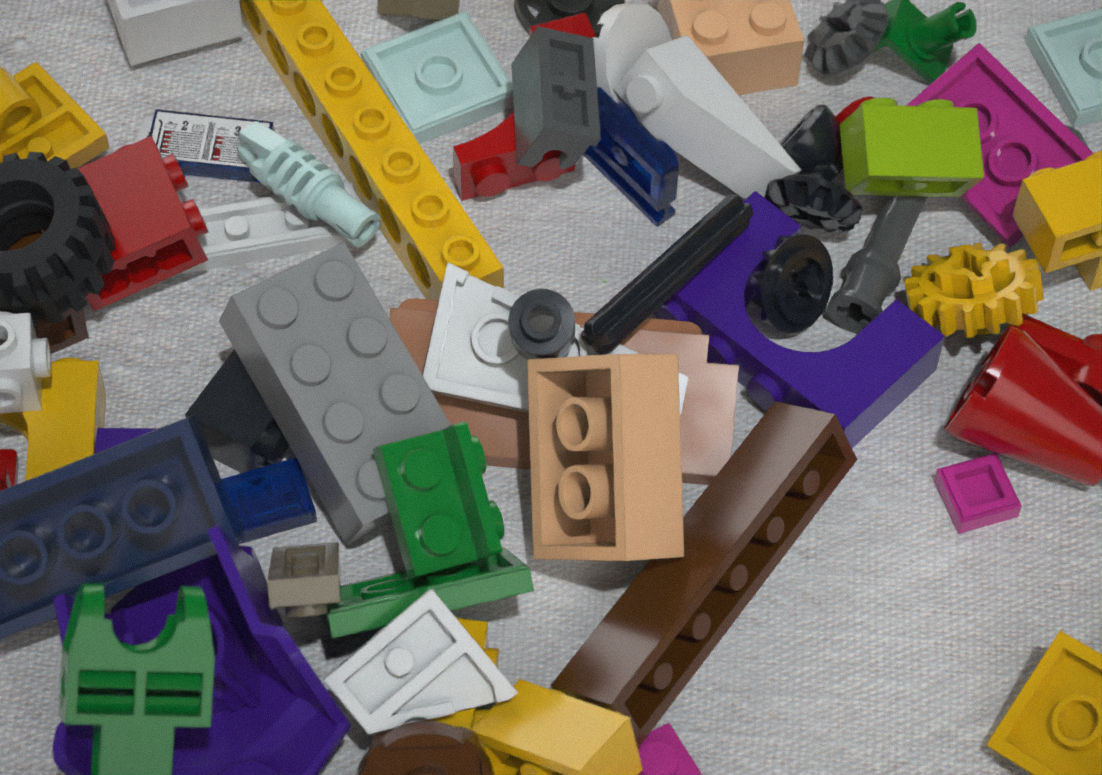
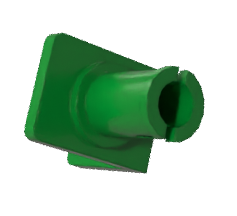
M891 0L884 3L888 9V23L880 42L873 52L888 46L930 85L945 72L953 50V44L961 40H967L975 35L977 29L975 15L971 9L956 15L965 10L966 4L963 2H956L947 9L926 17L909 0Z

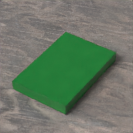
M504 547L502 548V553L412 579H408L405 570L341 585L340 602L327 603L328 611L320 614V617L331 637L337 638L386 626L429 589H432L451 611L532 592L534 587L530 568Z

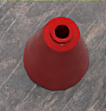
M1010 324L981 364L983 367L972 383L969 382L944 426V431L954 436V439L1094 487L1102 479V407L1024 330L1021 331Z

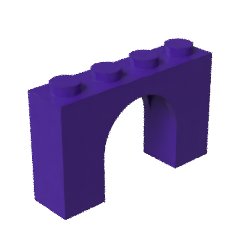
M754 191L743 201V203L750 204L754 212L753 217L749 219V226L655 310L653 314L656 319L687 321L699 326L702 334L709 335L707 363L739 365L738 382L748 390L751 398L763 409L768 410L776 401L836 414L853 448L936 371L945 336L896 299L854 338L830 350L820 352L796 351L780 346L766 338L754 326L746 311V307L760 290V283L753 275L762 273L765 267L762 252L774 250L779 236H795L797 233H800L801 225L758 192Z

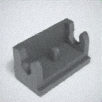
M537 26L511 63L517 164L534 167L543 159V155L546 152L560 150L562 152L559 155V168L566 169L573 166L590 145L596 146L601 140L594 41L590 37Z

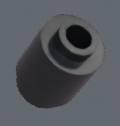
M534 289L524 293L514 302L509 313L508 326L511 341L516 351L526 360L564 357L571 349L576 333L574 312L566 298L553 290ZM539 315H548L555 319L553 327L544 333L534 331L529 326V321Z

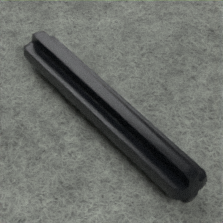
M739 195L725 197L585 322V329L581 332L584 344L591 346L596 354L600 355L607 354L749 226V219L754 214L752 206L748 203H743Z

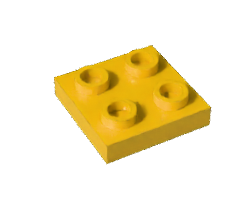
M37 61L13 76L5 68L0 67V163L3 162L4 155L17 153L20 159H26L30 152L44 153L47 161L57 156L67 160L70 168L73 169L75 167L79 168L109 149L106 132Z

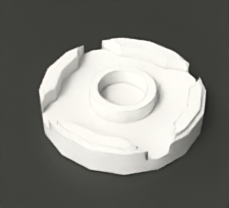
M616 4L604 12L597 24H604L601 28L600 36L592 37L594 41L598 102L602 108H610L614 114L612 118L618 122H640L615 92L614 88L645 49L671 41L672 37L670 29L661 14L648 4Z

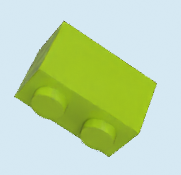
M873 98L862 102L860 107L840 124L845 189L852 195L960 197L984 179L977 108L954 107L952 101L943 99L926 101L918 106L897 105V101L892 98Z

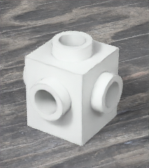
M0 312V413L42 410V377L51 376V355L48 338H37L31 313L13 314L10 312Z

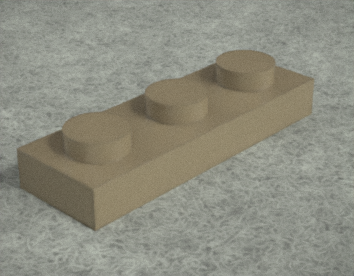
M339 542L273 547L267 579L269 607H285L286 616L307 617L326 613L328 611L327 603L340 602L341 565Z

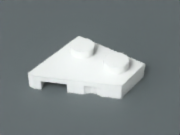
M432 589L426 591L322 679L368 734L424 719L429 720L453 714L456 711L509 700L518 693Z

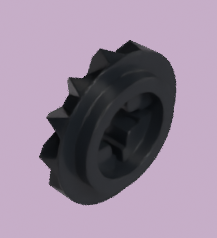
M788 175L782 179L770 181L764 197L798 224L807 226L810 230L817 228L829 233L836 230L843 232L852 230L855 224L859 223L863 211L862 205L853 198V195L847 189L831 181L807 175Z
M797 233L795 236H779L774 250L762 252L765 267L762 273L753 275L760 283V290L752 301L762 308V322L775 327L777 331L798 333L809 328L823 313L832 291L833 266L827 248L817 238L802 233ZM789 272H793L791 282L794 285L793 289L798 295L788 293L790 284L787 276Z

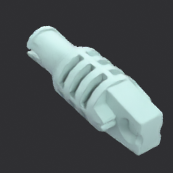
M258 121L253 122L239 132V157L249 165L250 173L269 190H273L274 194L285 200L295 210H298L301 215L307 219H322L341 233L355 247L363 246L375 235L380 225L378 221L381 219L380 215L352 197L344 189V182L341 176L332 169H329L322 161L316 159L309 151L304 150L300 144L289 138L285 139Z

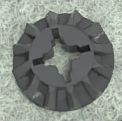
M846 0L843 4L835 2L832 11L826 16H820L819 26L808 34L807 38L810 44L807 46L804 55L811 62L814 69L823 75L838 74L858 65L873 52L880 42L888 23L887 7L880 0Z

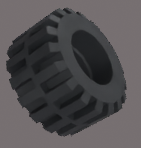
M30 152L26 159H20L17 153L4 155L3 162L0 163V312H10L13 314L31 313L34 328H37L39 320L47 318L50 324H54L64 320L63 312L73 308L77 313L88 305L84 298L89 293L98 295L105 285L101 274L111 273L114 259L110 252L116 248L110 224L84 175L76 167L71 169L67 160L54 156L47 161L44 153ZM46 230L32 244L17 250L7 251L22 236L34 231Z

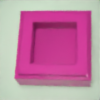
M997 453L937 469L934 482L958 534L1019 516L1022 505Z

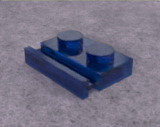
M598 87L601 140L596 146L590 145L583 156L658 227L675 216L676 210L670 203L677 199L678 159L667 143L662 140L656 141L639 125L635 114L626 104L622 102L616 103L601 87Z

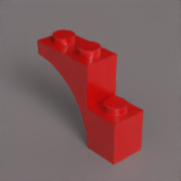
M586 12L530 26L529 33L530 38L534 30L539 26L590 38L596 37ZM514 111L499 125L485 134L468 142L453 146L454 184L461 201L479 196H494L506 189L535 181L554 180L562 174L575 171V164L569 168L560 169L559 155L562 151L552 150L546 152L543 155V159L534 167L518 165Z

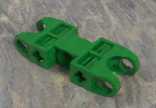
M81 583L74 600L62 645L58 715L64 724L94 725L91 775H172L174 728L211 727L215 657L209 613L201 587L181 586L177 595L175 615L168 614L165 627L160 634L148 643L131 645L119 641L113 632L112 620L105 619L103 583Z

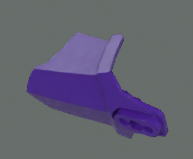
M219 525L207 529V532L217 554L137 585L112 607L110 614L105 613V619L112 620L113 632L122 643L131 645L145 644L160 634L165 627L168 614L175 615L177 595L181 586L201 587L204 592L215 657L211 727L174 728L172 775H318L352 725L286 631L278 608L269 607L268 583L255 550L251 546H238ZM65 593L53 598L62 645L75 600ZM61 721L56 727L52 754L56 766L65 775H91L94 725L64 724Z

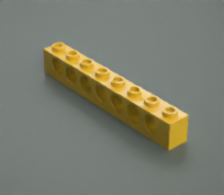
M239 0L242 22L347 181L353 184V189L361 202L380 215L381 219L378 220L380 222V231L425 299H440L447 262L492 286H499L504 289V267L321 0Z

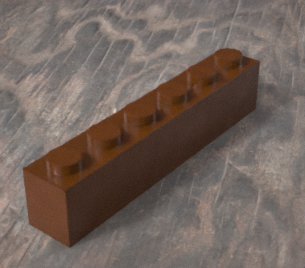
M775 401L683 517L684 557L650 559L553 681L551 687L568 696L614 712L618 711L622 715L630 717L637 748H639L857 461L836 414Z

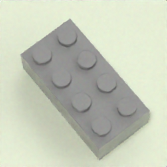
M343 242L232 295L219 319V323L344 542L348 545L392 522L373 449L387 443L443 430L451 426L352 253L346 243Z

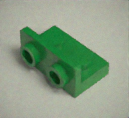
M466 421L453 424L443 430L387 443L373 449L408 579L502 553L500 542L504 537L502 514L498 505L493 500L489 501L482 477L486 472L484 449L480 440L475 435L471 436Z

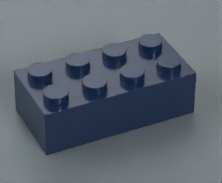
M195 414L0 491V639L56 618L53 598L65 593L75 599L81 583H103L106 598L217 554L207 532V529L219 525L237 545L245 538Z

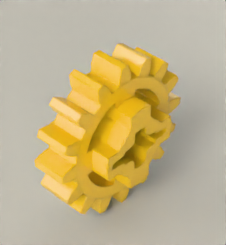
M974 243L972 246L968 244L949 247V255L945 257L930 254L926 256L928 266L914 265L911 268L912 277L905 279L909 309L932 327L940 326L941 333L946 337L953 334L956 330H965L967 338H974L976 334L1000 333V324L1005 322L1016 326L1023 324L1022 313L1036 314L1038 312V301L1044 300L1042 274L1039 271L1038 260L1027 259L1026 251L1023 249L1008 254L1006 253V244L1001 243L991 250H983L981 243Z

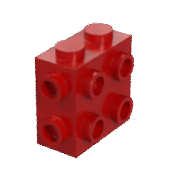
M152 135L136 143L122 146L115 152L78 168L84 175L88 185H90L111 226L110 230L115 238L116 249L110 252L114 259L111 273L101 274L105 285L98 295L89 293L86 296L94 312L208 261L198 238L209 233L195 200L190 199L183 203L179 191L189 187L188 182L174 153L163 158Z

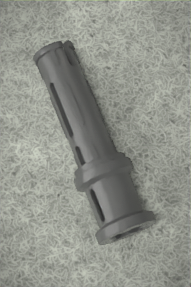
M888 196L865 248L852 254L845 267L848 278L842 290L835 292L829 301L828 313L840 327L850 332L859 333L883 311L881 306L886 295L894 292L901 280L900 268L897 263L928 197Z

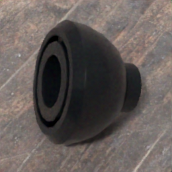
M826 104L813 107L779 143L801 169L798 175L813 176L832 181L844 168L840 123Z

